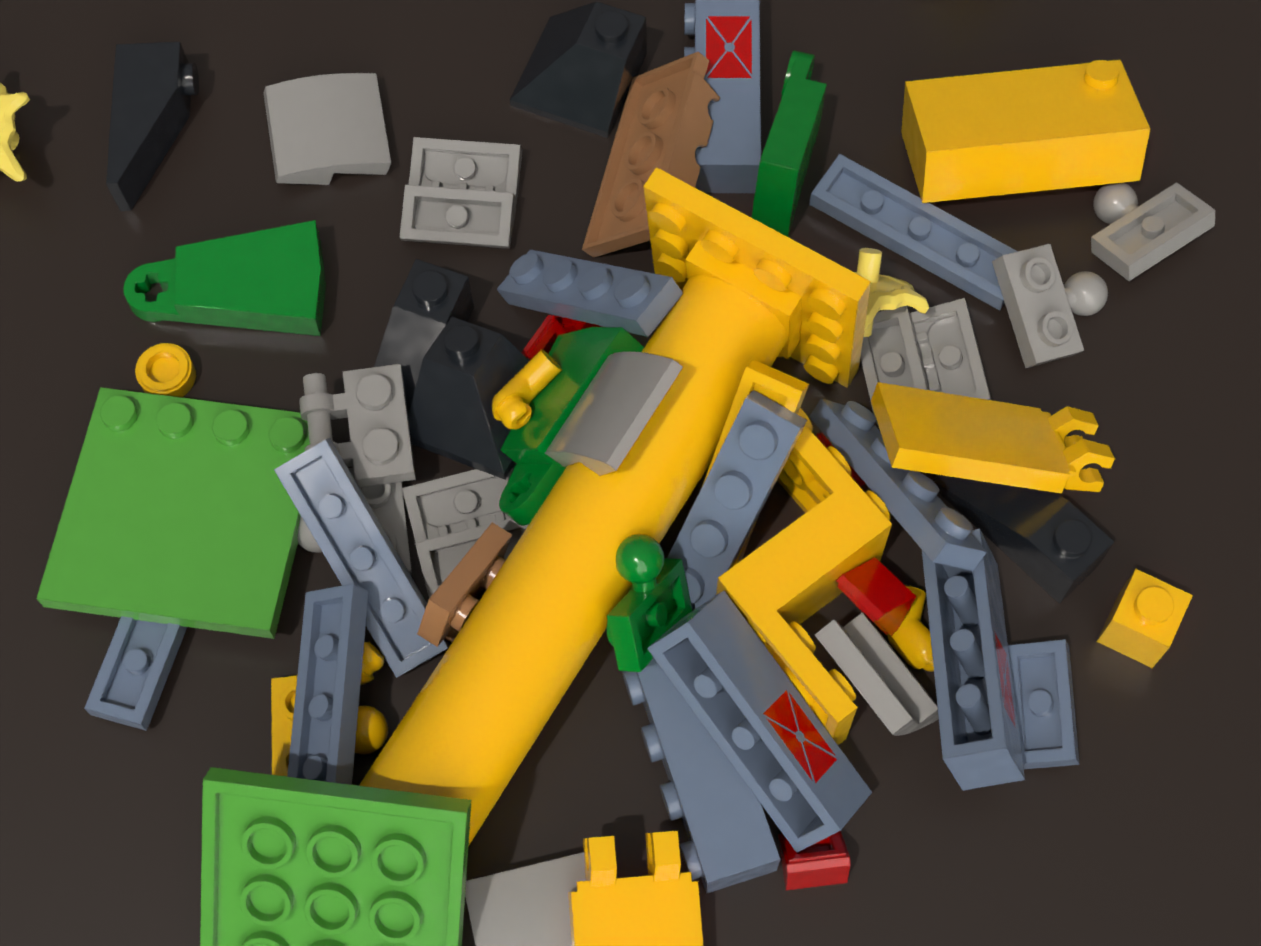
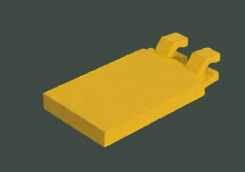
M877 382L871 399L892 468L1062 494L1064 488L1066 490L1100 492L1104 481L1098 469L1082 468L1091 463L1098 464L1102 468H1111L1115 460L1109 445L1086 440L1079 435L1066 436L1074 430H1081L1085 434L1095 435L1099 425L1092 412L1066 406L1051 416L1049 412L1041 411V408Z
M678 831L645 833L649 876L616 878L617 863L614 836L583 838L586 881L576 882L577 891L568 892L572 946H703L698 881H692L691 872L680 873L681 859Z

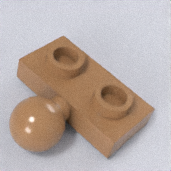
M493 522L489 525L428 600L417 635L436 647L440 645L444 638L449 642L454 641L478 604L479 600L476 598L483 589L487 590L506 561L504 556L512 537L511 533Z

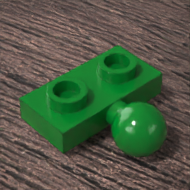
M635 534L624 539L616 552L617 571L625 580L632 583L633 588L607 615V637L610 644L614 647L619 671L642 672L654 658L647 648L681 618L692 611L682 559L664 558L663 550L655 539L645 534Z

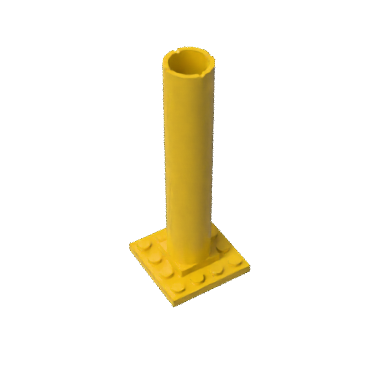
M657 167L643 186L655 274L672 277L683 292V295L663 318L642 352L673 359L683 368L617 471L599 476L580 462L566 467L359 785L472 800L469 845L607 628V615L631 590L632 583L625 580L616 568V552L619 545L624 539L635 534L648 535L660 544L712 461L746 366L754 359L771 367L777 357H784L786 359L792 357L803 363L804 369L815 379L826 384H832L836 381L848 388L859 370L871 281Z

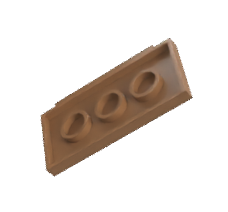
M695 52L633 77L582 250L593 258L650 241L643 186L656 167L693 187L696 186L701 167L696 161L695 151L698 146L702 148L707 146L713 120L708 113V104L711 100L717 102L720 99L704 79L709 60L700 52Z

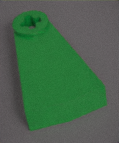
M793 50L790 57L781 102L759 162L752 211L753 219L789 237L819 131L827 87L825 83L811 80L815 55Z
M313 220L176 246L174 259L147 263L135 268L125 280L124 296L132 312L138 318L149 322L165 320L321 336L326 282L321 239L316 221ZM160 283L163 292L158 293L157 301L148 302L144 293L150 292L151 284Z
M589 327L558 335L549 355L560 365L562 371L528 404L532 410L530 420L519 429H511L501 448V451L517 464L501 494L499 508L518 525L525 526L530 524L566 469V467H563L546 455L545 452L607 357L618 352H642L644 349L622 327Z

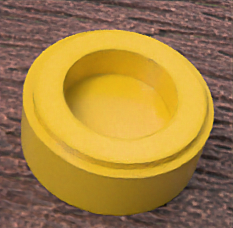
M161 343L148 348L139 357L135 368L138 383L145 393L182 398L191 390L196 379L195 366L188 353L180 346L171 343Z

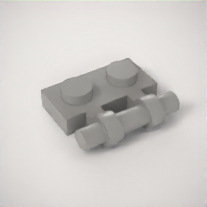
M401 364L343 371L345 393L332 395L328 393L326 376L322 373H311L303 377L304 396L299 399L301 418L306 420L308 424L310 445L305 447L304 451L328 438L333 442L331 420L348 418L351 442H333L346 466L354 467L355 481L359 488L416 480Z

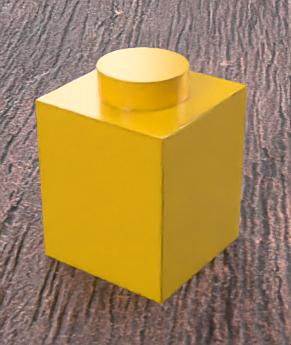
M1135 569L1120 590L1097 642L1153 668L1170 648L1193 595Z

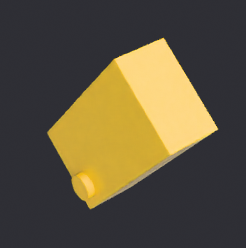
M1096 60L1090 63L905 81L901 133L922 203L1140 181L1150 127L1121 60Z

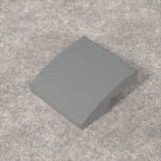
M376 73L317 75L283 81L265 87L263 94L276 183L329 185L334 173L387 174L391 165V158Z
M413 137L409 185H405L400 229L401 241L510 249L523 151L521 145Z
M965 298L930 307L925 314L919 311L910 313L907 306L876 313L873 320L872 335L863 337L860 357L870 402L877 382L992 400Z
M618 352L609 355L545 454L563 467L580 462L599 476L617 471L683 366L673 359L643 352Z
M516 464L506 480L474 469L402 488L429 599L492 522L512 534L504 556L505 559L508 558L525 532L528 525H518L499 508L501 494Z
M863 613L859 614L844 627L836 620H833L815 634L892 735L909 734L939 719L938 707L935 701Z
M584 852L466 881L465 897L475 945L572 946L568 892L577 891L576 882L586 881Z

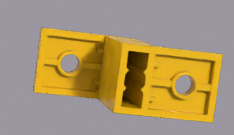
M800 408L798 415L805 418L807 422L777 481L805 514L718 577L717 594L722 591L726 592L828 733L839 745L846 740L858 708L853 703L856 699V694L849 682L839 671L832 669L828 672L813 655L816 651L815 644L800 624L843 593L837 587L838 583L836 582L842 574L874 557L881 561L892 523L889 521L890 513L884 502L874 492L870 490L864 492L850 476L851 469L846 459L836 448L832 446L824 447L812 433L813 426L811 421Z

